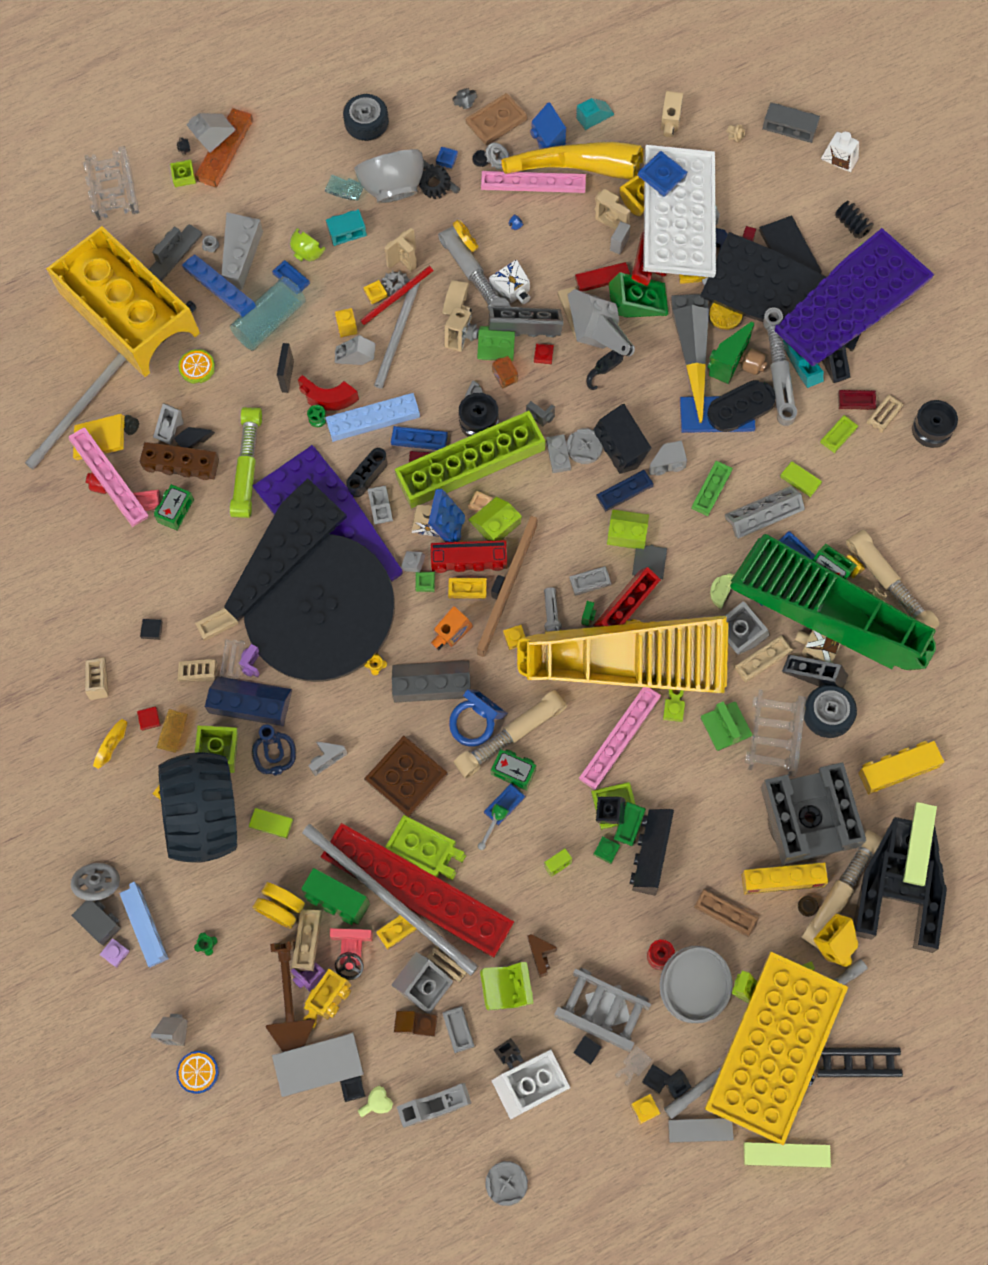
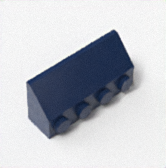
M217 676L208 690L204 707L209 714L284 727L292 689Z

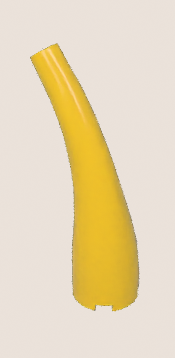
M620 142L563 145L532 150L503 158L501 165L505 174L535 168L561 167L575 168L608 177L631 180L638 175L640 163L643 164L644 149L640 145Z

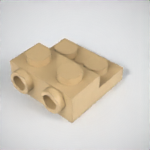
M605 189L602 192L599 191L595 198V219L616 230L620 221L629 224L630 210L626 206L618 204L619 197L614 192H609Z

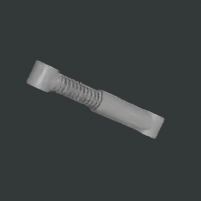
M454 226L438 233L443 247L448 249L468 280L474 283L482 297H484L488 304V310L489 306L511 307L506 298H501L496 294L495 289H493L490 282L483 275L482 267L462 241Z
M769 308L764 315L763 325L769 335L772 364L770 366L776 396L777 420L781 425L789 426L795 421L797 408L795 407L789 362L784 357V342L774 331L775 326L782 322L783 314L778 308ZM775 317L777 321L772 322L769 320V318ZM783 389L785 393L786 403L784 401ZM787 411L790 412L792 416L785 417L782 413Z

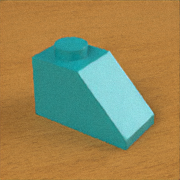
M590 98L577 105L576 119L585 130L614 116L612 109L602 100Z

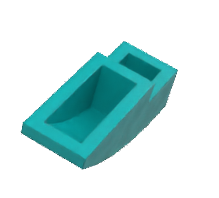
M783 340L785 351L805 386L809 388L824 382V371L818 364L811 366Z

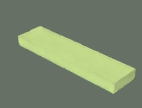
M919 802L915 803L903 882L919 886L925 885L937 806Z
M744 1142V1165L831 1168L830 1145L784 1144L783 1146L778 1143Z

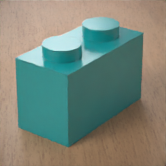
M359 209L325 219L333 246L367 236Z

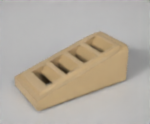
M105 658L85 661V689L90 700L108 697ZM100 666L99 669L91 670V668Z
M216 659L179 662L177 680L214 682L217 677L218 663ZM184 667H188L187 675L183 676ZM192 667H195L194 675H191ZM199 667H202V673H201V674H198V672H199ZM206 667H209V674H206Z

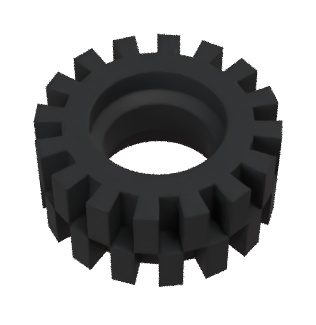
M430 164L431 168L426 166V170H423L419 187L428 198H431V196L433 199H436V196L442 198L441 194L443 193L445 196L447 194L445 191L450 190L451 178L443 166ZM432 177H440L441 181L437 186H429L428 183Z

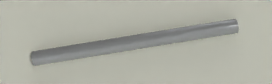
M420 282L407 292L374 384L376 388H383Z

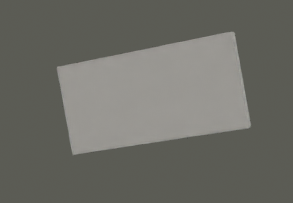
M354 1033L272 1055L282 1097L364 1074Z

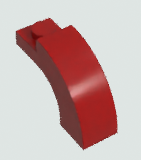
M303 375L298 379L299 390L306 395L308 404L311 406L320 405L325 411L342 410L359 400L357 390L345 381L337 387L324 389L316 386Z

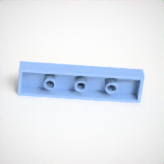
M414 393L331 415L326 417L332 442L420 418V412Z

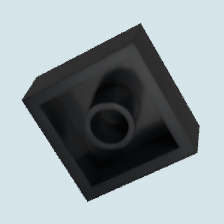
M621 796L598 797L596 822L599 824H624L626 800Z

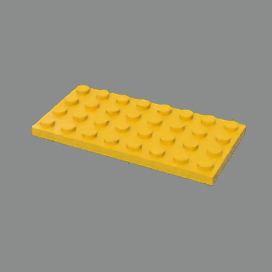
M769 952L704 1109L784 1146L848 986L780 955Z

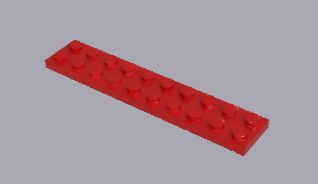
M342 823L330 840L336 848L411 911L495 958L514 925V921ZM324 851L322 853L321 859L356 878L327 852Z

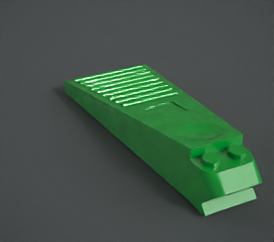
M763 534L761 538L757 539L731 579L730 587L732 590L891 670L894 665L909 671L925 669L935 653L936 643L933 635L936 630L915 620L767 534Z

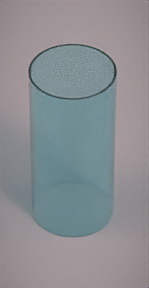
M282 276L254 302L256 305L254 309L244 317L239 316L230 324V329L247 349L254 351L306 302L305 296L294 282Z

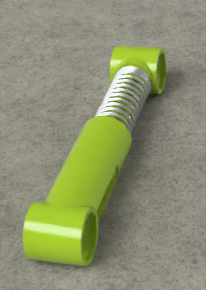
M242 407L241 424L243 425L240 456L237 458L233 499L230 502V516L235 518H251V498L256 462L253 456L255 455L256 429L262 424V409Z

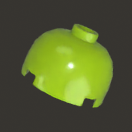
M296 228L290 239V247L295 252L293 256L301 262L303 260L310 262L319 259L326 248L324 246L319 248L320 245L316 240L304 232L299 234L300 230Z

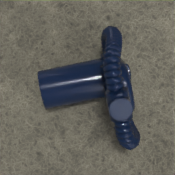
M265 724L259 729L260 738L252 746L254 764L257 770L263 774L282 775L283 771L289 770L296 760L295 743L288 734L277 732L271 725ZM280 739L286 740L290 746L289 762L284 766L279 765L270 769L264 768L257 756L259 745L263 742L264 756L268 762L278 763L284 756ZM277 743L280 755L277 759H271L268 754L270 751L268 745Z

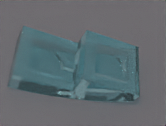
M331 175L325 188V192L355 201H358L363 191V187L359 182L350 178L346 181L335 175Z

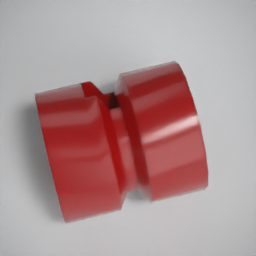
M659 939L654 941L647 952L648 964L656 970H663L667 961L675 954L674 946L667 940Z

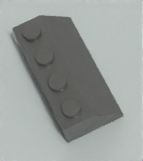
M489 306L488 330L515 332V336H520V334H526L530 337L545 335L550 338L561 336L564 322L561 309Z
M469 660L392 665V696L394 703L464 699L463 695L467 689L471 690Z

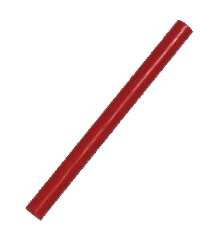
M429 265L360 319V322L366 325L434 271Z

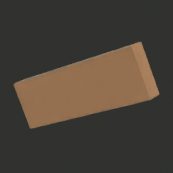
M703 889L694 906L695 909L749 937L758 920L757 917Z

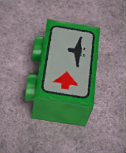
M171 484L169 489L165 490L160 505H157L154 510L156 521L178 531L194 501L191 492Z
M826 543L813 559L816 563L846 580L857 566Z
M500 749L491 768V775L527 791L536 772V764L527 757L522 759L516 756L517 754L511 750L506 749L504 751Z

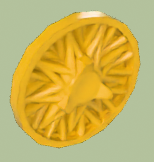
M713 303L709 311V318L715 327L729 330L740 324L742 314Z

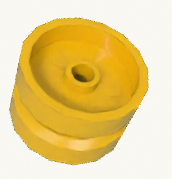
M266 882L261 892L270 901L264 898H257L252 908L268 919L292 929L296 918L287 910L300 913L305 902L288 890Z

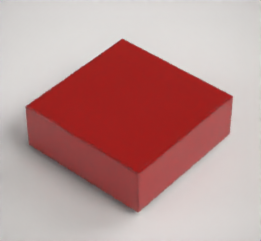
M156 706L137 711L142 731L161 726Z

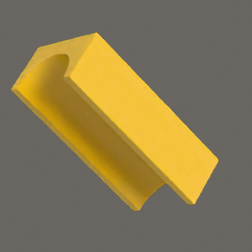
M103 226L46 268L59 294L144 377L150 374L149 363L154 351L166 338L183 331L189 332L194 337L200 334L190 309Z

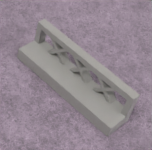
M790 486L725 514V518L732 524L734 535L739 539L801 512L805 508L801 493Z

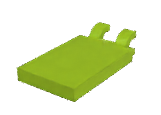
M405 815L401 818L385 847L435 877H438L439 873L451 880L454 879L457 873L454 869L447 866L449 861L453 857L463 863L466 857L465 852L454 847L456 844L454 840Z

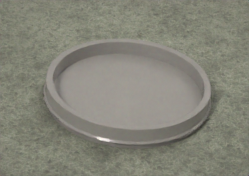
M688 946L677 951L665 964L660 977V994L665 1007L674 1017L687 1023H704L717 1017L728 1004L732 992V976L727 963L718 953L704 946Z

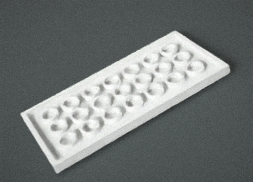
M646 145L645 165L662 151L688 173L665 197L644 181L643 271L715 277V152Z

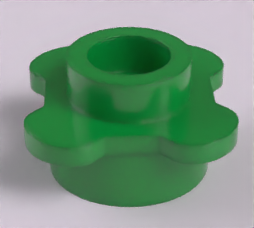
M204 932L200 933L194 945V950L196 952H204L206 956H210L213 954V947L217 944L218 940L215 936L210 937Z

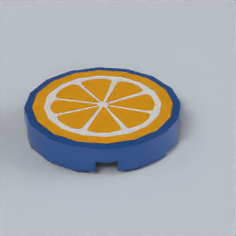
M202 1051L190 1052L184 1056L179 1062L176 1071L180 1086L187 1092L201 1094L212 1089L219 1076V1068L215 1058Z

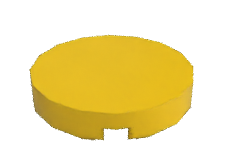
M458 219L453 222L456 232L472 252L478 249V243L471 236L465 224Z

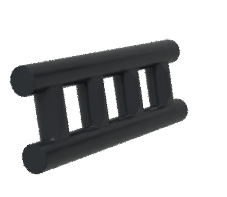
M824 1047L821 1056H823V1069H817V1077H902L903 1071L902 1069H895L894 1056L901 1055L900 1047ZM831 1056H844L845 1069H832ZM852 1056H865L866 1069H853ZM873 1056H886L887 1069H874Z

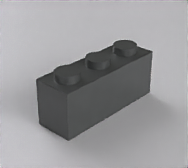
M770 102L764 119L763 130L812 143L820 116Z

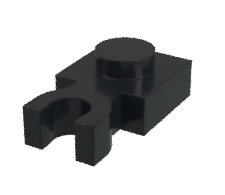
M511 1038L494 1049L503 1065L507 1064L510 1070L514 1068L513 1062L519 1060L521 1063L524 1061L520 1055V1050Z

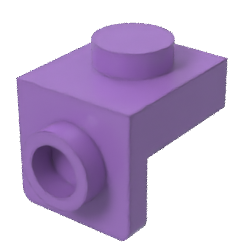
M252 644L243 651L239 665L244 674L249 677L254 675L258 678L260 674L253 665L259 657V649Z
M316 962L314 964V971H300L298 973L294 968L291 970L295 977L293 979L294 983L300 989L304 986L309 992L320 982L326 973Z

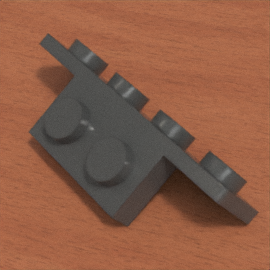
M190 224L182 232L174 226L171 231L166 233L164 239L154 247L152 252L156 262L148 270L162 282L202 236V232Z

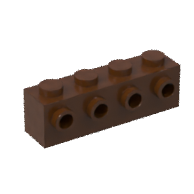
M144 442L139 462L143 470L150 473L157 471L166 475L178 474L186 478L192 476L202 480H215L219 458L217 453L213 451Z

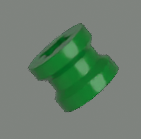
M313 405L308 409L307 416L310 425L315 428L324 426L326 423L324 408L320 405Z

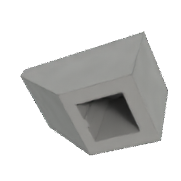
M358 335L336 346L335 363L363 365L374 360L376 343Z
M682 440L663 444L650 464L649 475L659 476L665 472H679L686 468L687 458Z

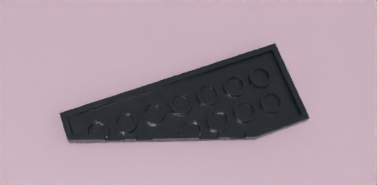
M308 478L280 504L224 605V608L237 621L243 618L347 518V515Z

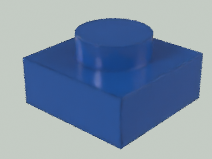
M441 147L436 158V164L453 169L458 151Z

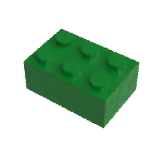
M315 868L312 869L301 888L305 894L304 897L307 899L306 901L315 906L318 904L322 905L324 911L333 916L337 913L342 918V921L351 926L353 923L359 925L370 906V902L365 895Z

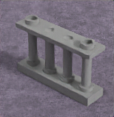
M575 969L573 976L578 977V980L566 1006H563V1008L558 1007L554 1017L625 1051L631 1052L634 1042L631 1041L632 1038L630 1036L642 1008L649 1010L651 1006L648 1003V999L638 994L635 997L591 976L592 973L586 969ZM585 982L597 986L585 1015L579 1017L574 1014L575 1011L573 1009ZM606 990L616 995L604 1024L598 1026L593 1023L594 1020L592 1018ZM623 999L635 1004L623 1033L617 1035L612 1032L613 1029L611 1027Z

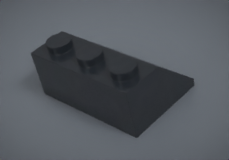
M621 404L602 417L593 429L595 436L599 439L619 474L636 470L652 448L625 404Z

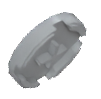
M579 429L577 432L572 433L567 440L568 455L577 463L590 464L595 462L602 454L603 446L591 429Z
M503 1161L495 1164L489 1170L485 1187L489 1197L495 1203L502 1206H511L518 1203L525 1196L528 1179L525 1171L519 1165Z

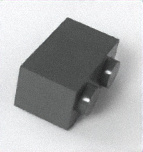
M86 900L71 916L98 943L105 946L121 929L117 924L119 920L112 913L107 915L103 911L105 906L99 900Z

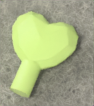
M377 1086L370 1092L368 1104L357 1111L361 1117L371 1111L387 1113L392 1109L393 1102L390 1098L386 1097L384 1087Z

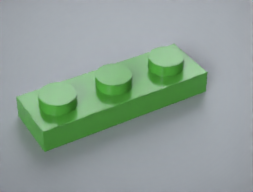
M716 461L691 509L709 516L733 468Z

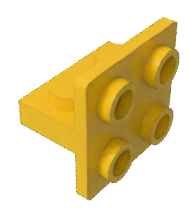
M328 969L305 1004L326 1020L330 1017L333 1018L339 1010L338 1005L341 1000L345 1001L350 995L351 985L347 979Z

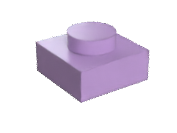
M112 938L100 953V956L117 968L130 951Z

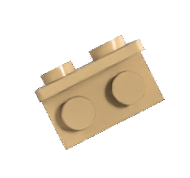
M410 228L407 231H403L398 238L390 241L384 248L389 269L400 261L410 272L417 269L414 230Z

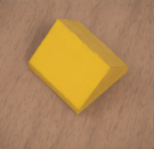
M854 555L846 557L857 565L850 575L852 578H855L865 570V566Z

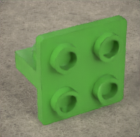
M480 326L477 359L512 362L515 332L488 330V326Z
M724 701L716 704L715 710L701 716V720L717 751L752 736L736 702L725 705Z

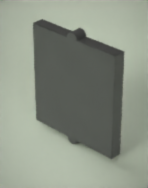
M652 544L650 546L645 545L644 549L636 548L632 575L635 576L639 570L648 567L663 580L667 548L654 547Z

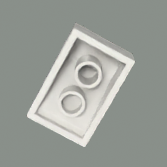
M552 1050L491 1080L510 1120L570 1088Z

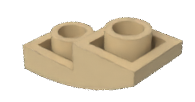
M451 280L442 314L450 316L454 308H462L467 298L469 283Z

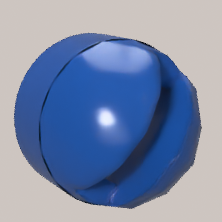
M516 214L509 219V226H512L511 229L518 230L524 225Z

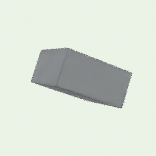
M620 221L611 237L610 251L621 254L630 237L631 225Z

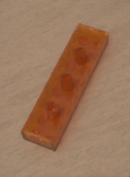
M232 108L227 120L235 128V131L213 151H208L195 174L198 182L217 188L253 122L252 114Z

